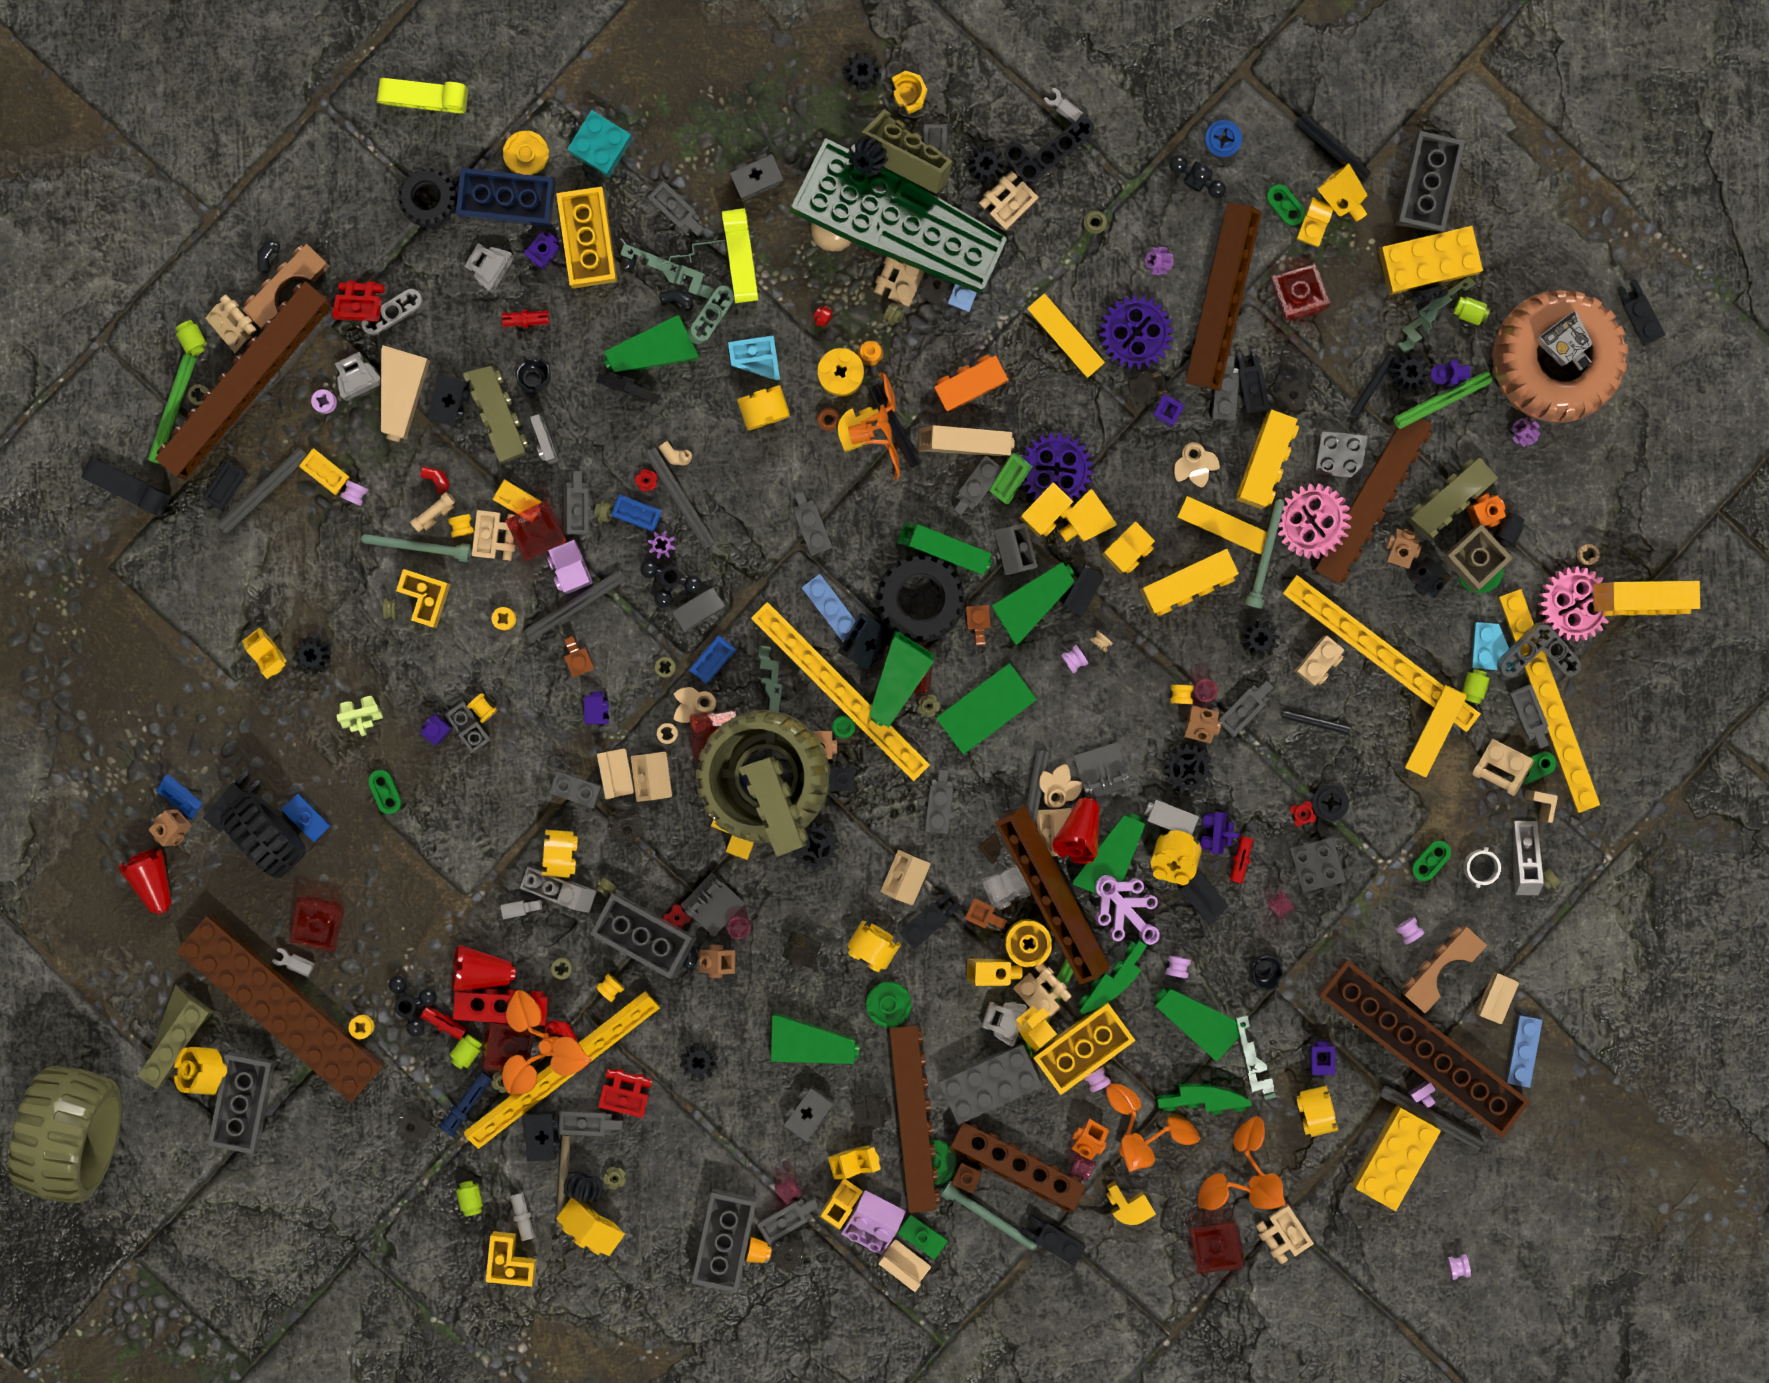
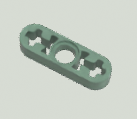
M720 286L711 294L688 329L687 333L690 341L695 344H702L710 337L734 300V293L729 287ZM723 293L726 295L725 300L718 306L716 303ZM707 309H711L716 313V320L712 321L706 317L705 312ZM702 324L706 325V327L701 332L702 335L698 337L696 335L697 329H699L702 326Z

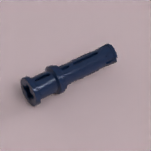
M480 1071V1074L467 1089L458 1104L450 1107V1113L443 1122H439L438 1127L448 1135L455 1137L456 1130L463 1121H467V1113L493 1080L492 1077L484 1071Z

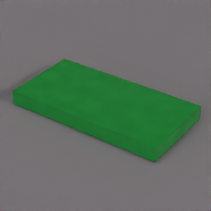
M1009 663L937 716L936 719L964 755L1037 699Z

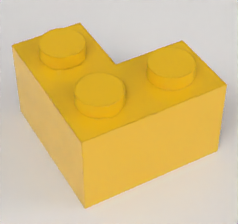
M1052 483L1019 519L1023 523L1028 524L1027 527L1038 537L1042 534L1047 536L1057 526L1054 521L1059 516L1064 519L1073 509L1070 507L1073 501L1056 484Z
M1135 521L1101 555L1120 574L1124 572L1128 574L1139 564L1137 559L1140 555L1145 558L1154 549L1151 545L1155 540Z
M403 569L396 591L418 598L412 615V621L437 628L451 584Z
M570 1198L556 1218L563 1225L561 1229L574 1237V1243L581 1248L587 1246L597 1255L603 1253L610 1256L625 1235L613 1221L598 1215L586 1202Z
M493 1231L491 1234L486 1282L533 1286L537 1259L514 1256L516 1233Z

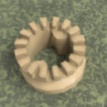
M1592 544L1583 545L1577 551V559L1581 564L1592 565L1598 561L1600 552ZM1589 548L1593 551L1594 557L1586 561L1583 559L1582 553Z
M1099 631L1096 632L1095 638L1090 639L1104 652H1107V646H1112L1113 644Z
M665 723L658 728L657 737L662 743L670 744L677 739L678 730L673 724ZM664 727L672 728L671 733L674 735L672 739L665 740L662 738L664 734L661 731Z

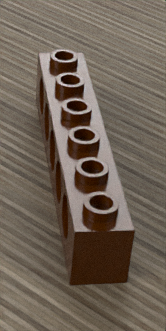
M963 1122L959 1125L949 1145V1151L1068 1213L1075 1211L1086 1185L1081 1183V1179L1074 1175H1064L1061 1173V1169L1055 1165L1049 1164L1047 1166L1041 1163V1159L1036 1155L1030 1153L1026 1155L1020 1152L1018 1146L999 1141L1000 1137L990 1132L986 1134L980 1131V1127L972 1122ZM972 1139H978L981 1142V1150L973 1148ZM993 1150H999L1002 1153L1001 1161L993 1158ZM1014 1160L1022 1163V1171H1016L1013 1168ZM1034 1171H1039L1042 1173V1182H1038L1034 1179ZM1055 1181L1063 1185L1062 1193L1054 1189Z

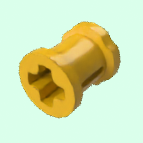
M483 693L479 694L467 705L468 709L472 708L481 718L480 722L482 724L497 711L496 708H492L484 699L485 695Z

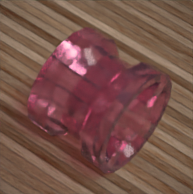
M1209 679L1199 680L1193 688L1195 698L1202 702L1214 700L1218 693L1216 683Z
M1281 891L1277 894V898L1267 902V905L1281 921L1285 918L1287 912H1292L1296 909Z
M741 915L734 916L727 925L728 933L734 939L745 938L751 929L750 921Z
M1078 1154L1069 1174L1078 1175L1081 1177V1180L1087 1182L1096 1161L1087 1160Z
M791 1176L787 1177L783 1184L778 1183L775 1186L776 1191L786 1205H789L793 1198L803 1195Z

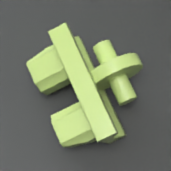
M372 696L363 697L361 699L362 708L357 710L354 709L352 702L340 703V714H337V721L341 723L342 728L350 727L351 732L359 730L361 736L367 735L366 728L374 727V720L383 718L382 711Z

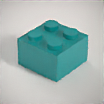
M591 110L567 150L572 156L609 178L633 138L630 133Z

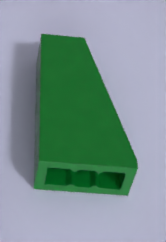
M677 315L604 351L606 358L603 361L608 371L613 370L615 374H622L696 361L700 357L692 341L688 338V333L680 316Z
M905 522L897 544L932 555L947 563L980 575H984L989 570L992 561L990 559L992 553L915 523Z
M1063 562L991 606L1014 645H1017L1025 638L1075 582L1073 577L1076 575L1069 564L1065 566Z
M897 630L893 634L869 712V716L875 724L879 726L884 725L888 728L927 673L935 658L933 653Z
M1130 812L1128 816L1122 814L1098 845L1097 857L1092 863H1086L1081 867L1072 879L1071 884L1096 893L1095 884L1101 876L1110 875L1117 882H1123L1145 827V823L1140 822L1142 817ZM1108 883L1104 884L1103 890L1108 888Z
M1170 987L1166 990L1164 988L1161 989L1154 997L1156 1000L1154 1005L1216 1062L1240 1037L1236 1019Z
M773 1013L771 1062L854 1064V1058H859V1044H855V1038L788 1016Z

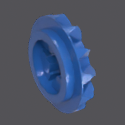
M1217 121L1206 132V146L1210 153L1218 157H1229L1236 153L1241 146V131L1231 121ZM1224 130H1226V138L1230 139V142H1225L1222 148H1220V140L1215 137H1220Z

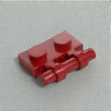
M349 280L347 283L340 282L338 289L340 292H345V295H336L332 317L335 320L379 322L382 299L374 295L376 293H384L385 285L377 284L375 281H368L367 283H357V281ZM357 292L365 293L364 296H355Z
M618 1068L617 1070L608 1069L606 1078L614 1079L613 1086L603 1085L598 1107L643 1118L649 1094L640 1093L641 1087L651 1088L653 1079L645 1078L643 1074L639 1073L637 1075L625 1073L624 1070ZM621 1082L634 1084L633 1091L620 1088Z

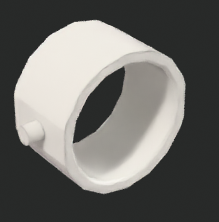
M1484 847V851L1476 850L1471 852L1463 863L1466 877L1471 882L1476 883L1475 887L1480 888V885L1493 883L1501 872L1499 859L1492 852H1488V847ZM1479 854L1489 855L1494 862L1492 876L1484 881L1475 880L1470 873V863Z

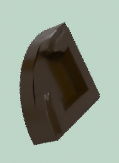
M995 832L978 846V849L992 865L996 862L1000 853V841Z

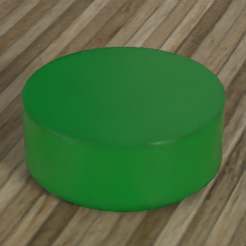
M839 716L834 720L832 729L837 737L845 739L853 735L855 723L849 716Z

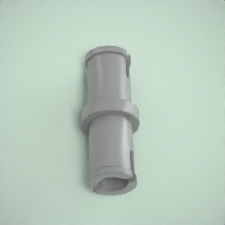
M524 1192L509 1196L515 1214L513 1219L517 1221L521 1241L535 1238L530 1220L532 1215L531 1212H528Z

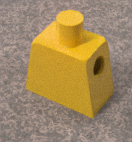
M1350 164L1330 175L1318 188V191L1329 205L1334 208L1333 210L1338 216L1341 217L1349 212L1357 222L1367 215V212L1360 204L1367 197V193Z
M1091 489L1072 507L1073 509L1065 517L1069 524L1059 530V533L1066 542L1076 535L1084 542L1115 527L1117 523Z
M967 959V982L975 986L1010 985L1011 979H1022V966L1011 965V962L1007 960Z

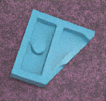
M774 336L728 342L731 366L780 381Z
M1474 622L1471 668L1498 670L1497 662L1499 658L1509 649L1500 625ZM1507 662V663H1506V665H1507V668H1506V669H1508V670H1510V669L1512 668L1511 665H1510V664H1511L1510 662Z

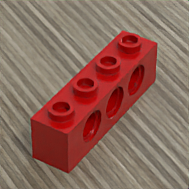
M484 988V992L475 991V989L455 991L453 1020L508 1023L506 1011H499L496 1008V1001L502 999L507 1003L508 1007L513 995L518 990L508 989L507 993H498L497 988ZM530 991V996L536 1001L541 1011L542 1017L539 1025L546 1026L548 1023L549 996H544L543 991ZM475 998L483 1000L484 1008L482 1010L474 1008L473 1000Z

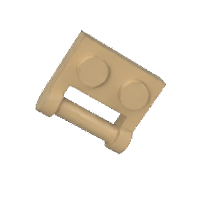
M445 492L440 496L441 498L419 517H415L410 521L412 526L418 532L422 529L428 530L436 523L435 518L440 514L445 516L454 508L453 504L456 501L451 494Z
M1492 739L1480 762L1475 767L1473 776L1477 778L1482 777L1508 790V794L1515 796L1534 760ZM1488 764H1491L1515 776L1513 782H1510L1487 770L1486 767Z

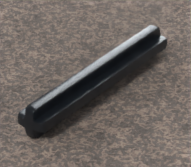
M1306 114L1300 116L1296 124L1343 166L1350 164L1360 181L1363 182L1371 174L1370 170Z
M878 384L869 388L868 392L880 412L881 405L884 404L886 408L888 400ZM891 409L887 414L892 435L909 466L914 468L921 464V460Z

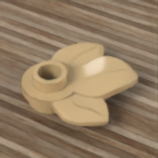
M1192 442L1183 448L1182 458L1175 463L1174 474L1178 482L1189 477L1195 485L1202 488L1208 481L1209 470H1217L1220 468L1215 454L1205 451L1199 443ZM1191 450H1195L1197 452L1196 458H1191L1189 456V452Z
M692 687L677 690L674 696L682 704L677 708L674 720L682 723L692 722L695 731L704 729L710 722V713L715 709V697L710 692L703 691L699 693ZM703 698L709 701L707 707H702L700 704Z
M1067 764L1060 765L1052 774L1043 771L1039 779V786L1044 792V802L1052 809L1062 807L1066 801L1075 800L1083 788L1082 782L1071 781L1070 770ZM1057 793V799L1052 801V794Z

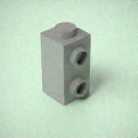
M1154 799L1153 803H1148L1144 815L1147 816L1146 821L1171 831H1183L1192 835L1199 818L1196 815Z

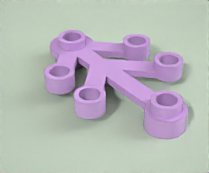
M1110 875L1101 876L1095 884L1096 893L1101 896L1100 911L1096 913L1095 920L1103 926L1110 923L1109 906L1111 898L1115 903L1114 926L1109 931L1110 937L1115 941H1121L1124 938L1125 914L1139 930L1140 939L1146 944L1151 945L1159 939L1158 929L1150 924L1146 925L1131 907L1154 909L1158 904L1157 898L1152 894H1146L1144 897L1122 898L1117 892L1132 891L1136 894L1141 893L1144 889V884L1137 878H1133L1129 882H1117ZM1138 882V888L1133 889L1134 884ZM1108 883V888L1103 890L1104 884ZM1152 898V903L1147 905V901ZM1105 914L1106 919L1100 921L1101 916ZM1120 930V934L1114 937L1115 932ZM1150 930V934L1145 937L1146 931Z

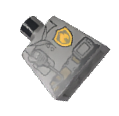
M1576 311L1569 313L1535 339L1561 366L1572 360L1577 368L1582 370L1591 363L1584 350L1592 345V341Z

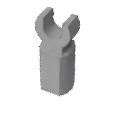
M1052 88L1051 92L1056 95V99L1051 101L1045 97L1043 101L1050 107L1055 106L1057 108L1056 111L1071 124L1075 123L1082 116L1083 112L1066 98H1061V93L1058 89Z
M525 900L501 905L503 919L527 915V912L543 909L541 900L526 903Z
M285 948L277 949L278 952L283 954L284 958L282 961L273 959L272 962L275 965H287L288 969L306 977L311 975L315 963L295 954L291 956Z

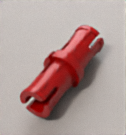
M522 310V312L502 313L503 327L523 326V328H529V325H549L548 310L534 312Z
M1240 836L1236 856L1233 855L1232 858L1234 864L1229 880L1243 884L1247 865L1251 862L1249 856L1254 839Z
M426 1007L420 1018L438 1027V1031L441 1032L443 1030L458 1039V1041L461 1040L467 1030L466 1027L450 1019L448 1014L443 1015L432 1007Z

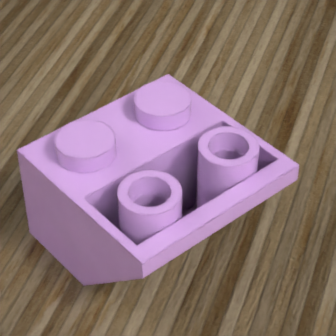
M865 1190L841 1234L848 1237L851 1241L857 1242L869 1248V1250L882 1255L897 1233L906 1211Z

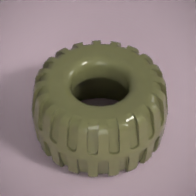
M772 710L745 712L722 724L707 739L704 749L699 754L698 759L700 762L699 767L696 769V779H698L699 785L697 793L699 799L703 800L704 810L708 816L715 820L717 826L733 836L757 843L771 842L765 831V825H768L766 820L762 821L756 810V803L758 801L747 793L739 770L740 767L744 766V763L751 754L760 749L769 748L777 750L787 757L792 766L794 776L790 789L791 796L789 798L791 804H795L799 811L800 818L797 820L800 828H806L823 808L830 789V764L827 761L826 750L821 745L816 734L796 718Z
M50 1066L43 1069L32 1080L31 1087L27 1088L24 1100L17 1110L18 1115L16 1122L14 1121L12 1126L13 1133L8 1146L10 1150L7 1156L8 1174L12 1184L24 1192L45 1200L81 1203L94 1194L97 1187L101 1184L112 1160L122 1118L121 1092L112 1079L85 1069Z

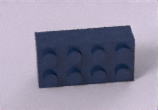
M461 168L456 215L464 219L551 228L556 181L552 177Z

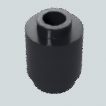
M1508 512L1506 517L1502 518L1494 538L1497 539V542L1502 547L1516 546L1523 531L1525 519Z

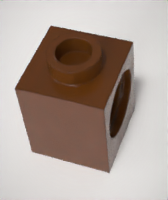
M960 1159L951 1183L973 1194L982 1175V1169Z

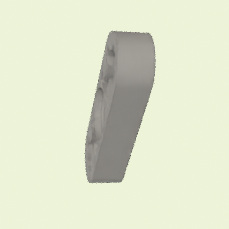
M414 289L404 291L381 306L380 312L382 317L388 323L384 325V322L380 321L376 324L377 329L373 330L372 328H367L370 325L369 321H362L363 330L369 335L380 334L420 309L423 304L422 295ZM408 295L417 296L418 298L415 300L416 305L407 304L404 306L407 311L403 312V308L397 302L401 300V303L404 304L409 300ZM390 306H396L399 310L398 316L394 319H390L386 315V310Z

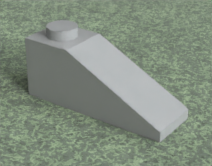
M1514 821L1515 895H1539L1544 884L1537 821Z

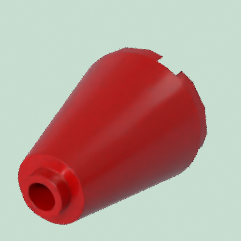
M1091 797L1079 799L1054 838L1052 848L1060 857L1064 858L1067 855L1072 857V862L1083 864L1092 863L1097 857L1100 806L1095 799Z
M158 848L156 853L154 849H150L130 857V863L126 865L123 862L118 865L119 871L150 913L155 912L156 915L167 912L172 904L162 849Z
M458 945L454 954V974H452L451 986L453 991H464L509 985L510 980L514 981L516 967H512L511 961Z

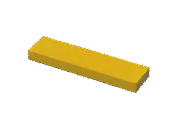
M1045 293L1027 308L1030 314L1086 378L1091 376L1105 363Z
M1186 496L1177 518L1262 555L1267 536L1266 531Z
M1445 685L1405 765L1406 769L1427 777L1467 694Z

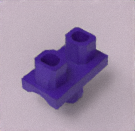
M1450 360L1445 364H1438L1430 372L1431 380L1436 384H1444V388L1452 387L1458 384V382H1465L1470 379V365H1458V360Z
M1216 812L1215 814L1204 815L1203 827L1214 828L1213 837L1202 836L1201 848L1212 851L1211 854H1224V845L1232 846L1233 837H1240V833L1233 832L1234 823H1227L1228 813Z

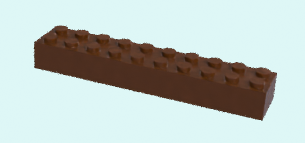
M305 281L303 285L300 283L294 288L292 298L288 302L284 301L278 307V314L275 318L266 321L262 327L263 332L258 338L255 336L249 341L247 351L243 355L239 354L233 360V367L228 373L224 372L218 378V385L214 390L210 389L202 397V404L198 408L194 407L188 413L186 423L183 426L179 425L173 431V438L169 443L162 444L157 450L158 456L155 460L174 476L186 480L334 306L331 301Z
M213 914L206 916L176 950L350 1103L360 1095L385 1066L380 1059Z
M1343 958L1317 991V996L1501 1138L1505 1136L1531 1102L1347 959Z

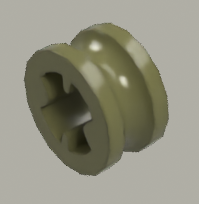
M194 385L188 391V399L194 405L200 406L203 401L198 402V398L193 396L194 392L197 393V389H200L201 392L206 393L209 389L203 385Z
M384 599V619H388V617L397 619V599L392 601Z
M662 657L656 661L655 671L660 677H670L675 673L676 664L671 658ZM662 661H665V663L669 661L671 663L668 674L665 671L661 673L659 670L662 667L660 664Z
M564 957L556 959L551 967L553 976L558 979L567 978L572 972L571 961ZM561 962L565 963V967L568 966V971H564L563 974H559V970L556 971L555 966H559Z

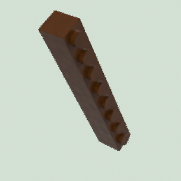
M1227 203L1223 214L1222 229L1218 236V246L1212 261L1211 276L1207 282L1208 289L1202 304L1201 319L1197 325V336L1191 351L1190 366L1186 372V383L1197 388L1221 390L1262 211L1253 206Z
M1421 418L1401 429L1396 427L1350 505V510L1346 512V514L1352 516V519L1346 521L1351 528L1344 529L1348 537L1341 536L1340 540L1343 542V545L1336 543V552L1328 549L1327 557L1322 554L1312 571L1334 584L1346 581L1351 572L1348 569L1352 561L1356 563L1363 551L1360 548L1363 542L1368 543L1374 533V530H1372L1375 522L1379 523L1384 517L1386 511L1383 508L1387 502L1391 503L1398 492L1395 490L1399 482L1403 483L1408 476L1409 471L1406 469L1410 462L1415 463L1421 451L1418 449L1422 442L1426 443L1432 434L1430 428L1433 424Z
M1024 805L1007 812L994 823L1079 984L1081 985L1099 978L1110 968V965L1026 806Z
M917 1024L890 1027L909 1213L937 1210L936 1204L941 1203L939 1190L934 1189V1181H938L937 1167H932L931 1158H936L935 1146L929 1142V1135H933L932 1121H927L926 1113L931 1112L930 1098H925L924 1089H928L927 1075H922V1066H926L925 1052H920L919 1043H924L923 1031L918 1029Z

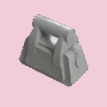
M478 243L464 267L470 271L473 270L475 272L474 277L478 280L477 282L493 293L513 262L514 255L500 248L491 247L488 250ZM483 253L485 257L479 267L475 266Z
M360 352L335 363L340 373L337 377L338 389L341 398L345 401L381 385L380 375L371 364L363 362L364 359ZM356 363L358 364V367L348 372L345 370V368H348Z
M990 1001L981 1027L995 1031L993 1035L1013 1047L1019 1033L1015 1021L1026 1012L1027 1005L1017 1002H1004V1005L1001 1006ZM996 1010L1001 1012L997 1025L992 1024Z

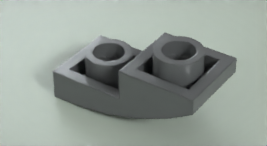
M711 588L672 612L671 615L682 632L685 633L702 624L710 616L722 611L725 605L714 588Z
M464 700L444 713L471 753L491 740L475 715L468 709Z

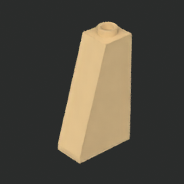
M383 345L381 349V432L387 434L386 439L399 442L400 438L407 440L430 360Z
M935 425L919 428L918 451L1009 456L1014 449L1012 432Z

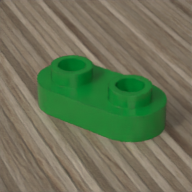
M1274 185L1269 189L1266 199L1270 207L1286 225L1292 227L1299 225L1305 217V210L1299 201L1284 185ZM1274 194H1280L1282 200L1276 201ZM1290 211H1294L1296 213L1295 219H1291L1288 214Z
M1539 752L1530 756L1534 762L1522 784H1529L1552 773L1556 767L1555 757L1548 752ZM1543 759L1548 761L1546 768H1543L1541 765Z
M385 770L374 771L370 775L368 783L379 809L385 814L398 812L402 806V799L391 774ZM379 777L385 779L383 786H380L377 782ZM389 798H392L394 800V805L392 807H389L387 805V800Z
M1443 841L1431 842L1413 862L1411 867L1412 875L1420 881L1432 879L1450 858L1451 849L1449 845ZM1436 848L1441 849L1442 853L1440 856H1435L1434 850ZM1421 865L1426 866V872L1423 874L1419 872Z

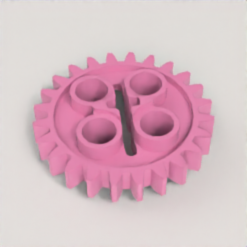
M1309 484L1308 490L1300 486L1299 494L1292 491L1293 499L1285 498L1288 505L1283 507L1282 522L1278 526L1283 529L1278 535L1285 537L1282 543L1289 545L1288 549L1290 551L1296 550V554L1300 557L1304 553V557L1310 559L1312 553L1316 559H1319L1320 552L1327 557L1328 549L1336 552L1335 544L1343 545V542L1340 540L1341 536L1348 537L1344 529L1351 528L1346 523L1347 520L1352 519V516L1345 514L1350 510V507L1343 505L1346 500L1343 497L1338 498L1340 493L1336 490L1332 492V488L1329 486L1324 489L1321 484L1317 485L1316 490L1312 484ZM1321 501L1320 508L1313 510L1314 503ZM1303 505H1305L1308 512L1316 518L1315 522L1324 531L1326 535L1324 538L1322 537L1318 528L1312 525L1313 521L1303 510ZM1302 514V521L1295 524L1296 516ZM1333 518V525L1330 528H1326L1327 520ZM1314 532L1315 538L1313 541L1307 542V536Z
M1573 567L1572 572L1570 568H1564L1563 573L1556 571V578H1548L1550 585L1542 586L1546 593H1539V596L1544 598V602L1538 603L1539 606L1544 607V610L1540 611L1539 615H1546L1542 623H1550V627L1553 630L1556 629L1559 637L1563 635V640L1572 638V641H1578L1579 636L1581 640H1587L1588 635L1595 637V630L1603 631L1600 624H1608V620L1603 616V611H1593L1592 614H1589L1587 606L1590 602L1594 606L1593 584L1601 583L1603 577L1595 579L1596 572L1591 571L1588 574V568L1579 570V567ZM1579 582L1583 586L1581 594H1578L1576 591V586ZM1592 593V597L1577 603L1576 608H1569L1559 615V611L1574 605L1575 600H1582ZM1559 594H1561L1564 598V602L1561 606L1557 603V597ZM1570 614H1572L1575 618V622L1572 626L1568 623V617Z

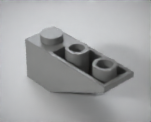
M527 867L520 889L570 909L588 913L596 894V890L560 877L542 876V871Z

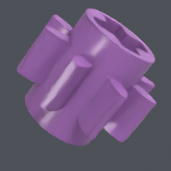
M1152 247L1151 251L1147 253L1145 264L1146 268H1151V274L1166 275L1167 271L1172 268L1174 263L1173 254L1167 253L1168 248Z
M1529 417L1519 419L1511 428V431L1514 433L1511 438L1523 447L1532 445L1541 434L1537 430L1540 425Z
M667 531L663 532V536H659L654 532L656 537L654 541L648 540L650 544H653V548L649 552H658L657 559H660L662 554L670 558L668 553L670 549L676 550L674 546H671V542L675 538H666ZM661 539L668 542L665 545V551L656 548L659 545L658 540Z

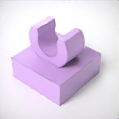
M1427 1080L1408 1092L1412 1100L1416 1103L1422 1100L1427 1108L1435 1104L1430 1095L1435 1091V1088Z

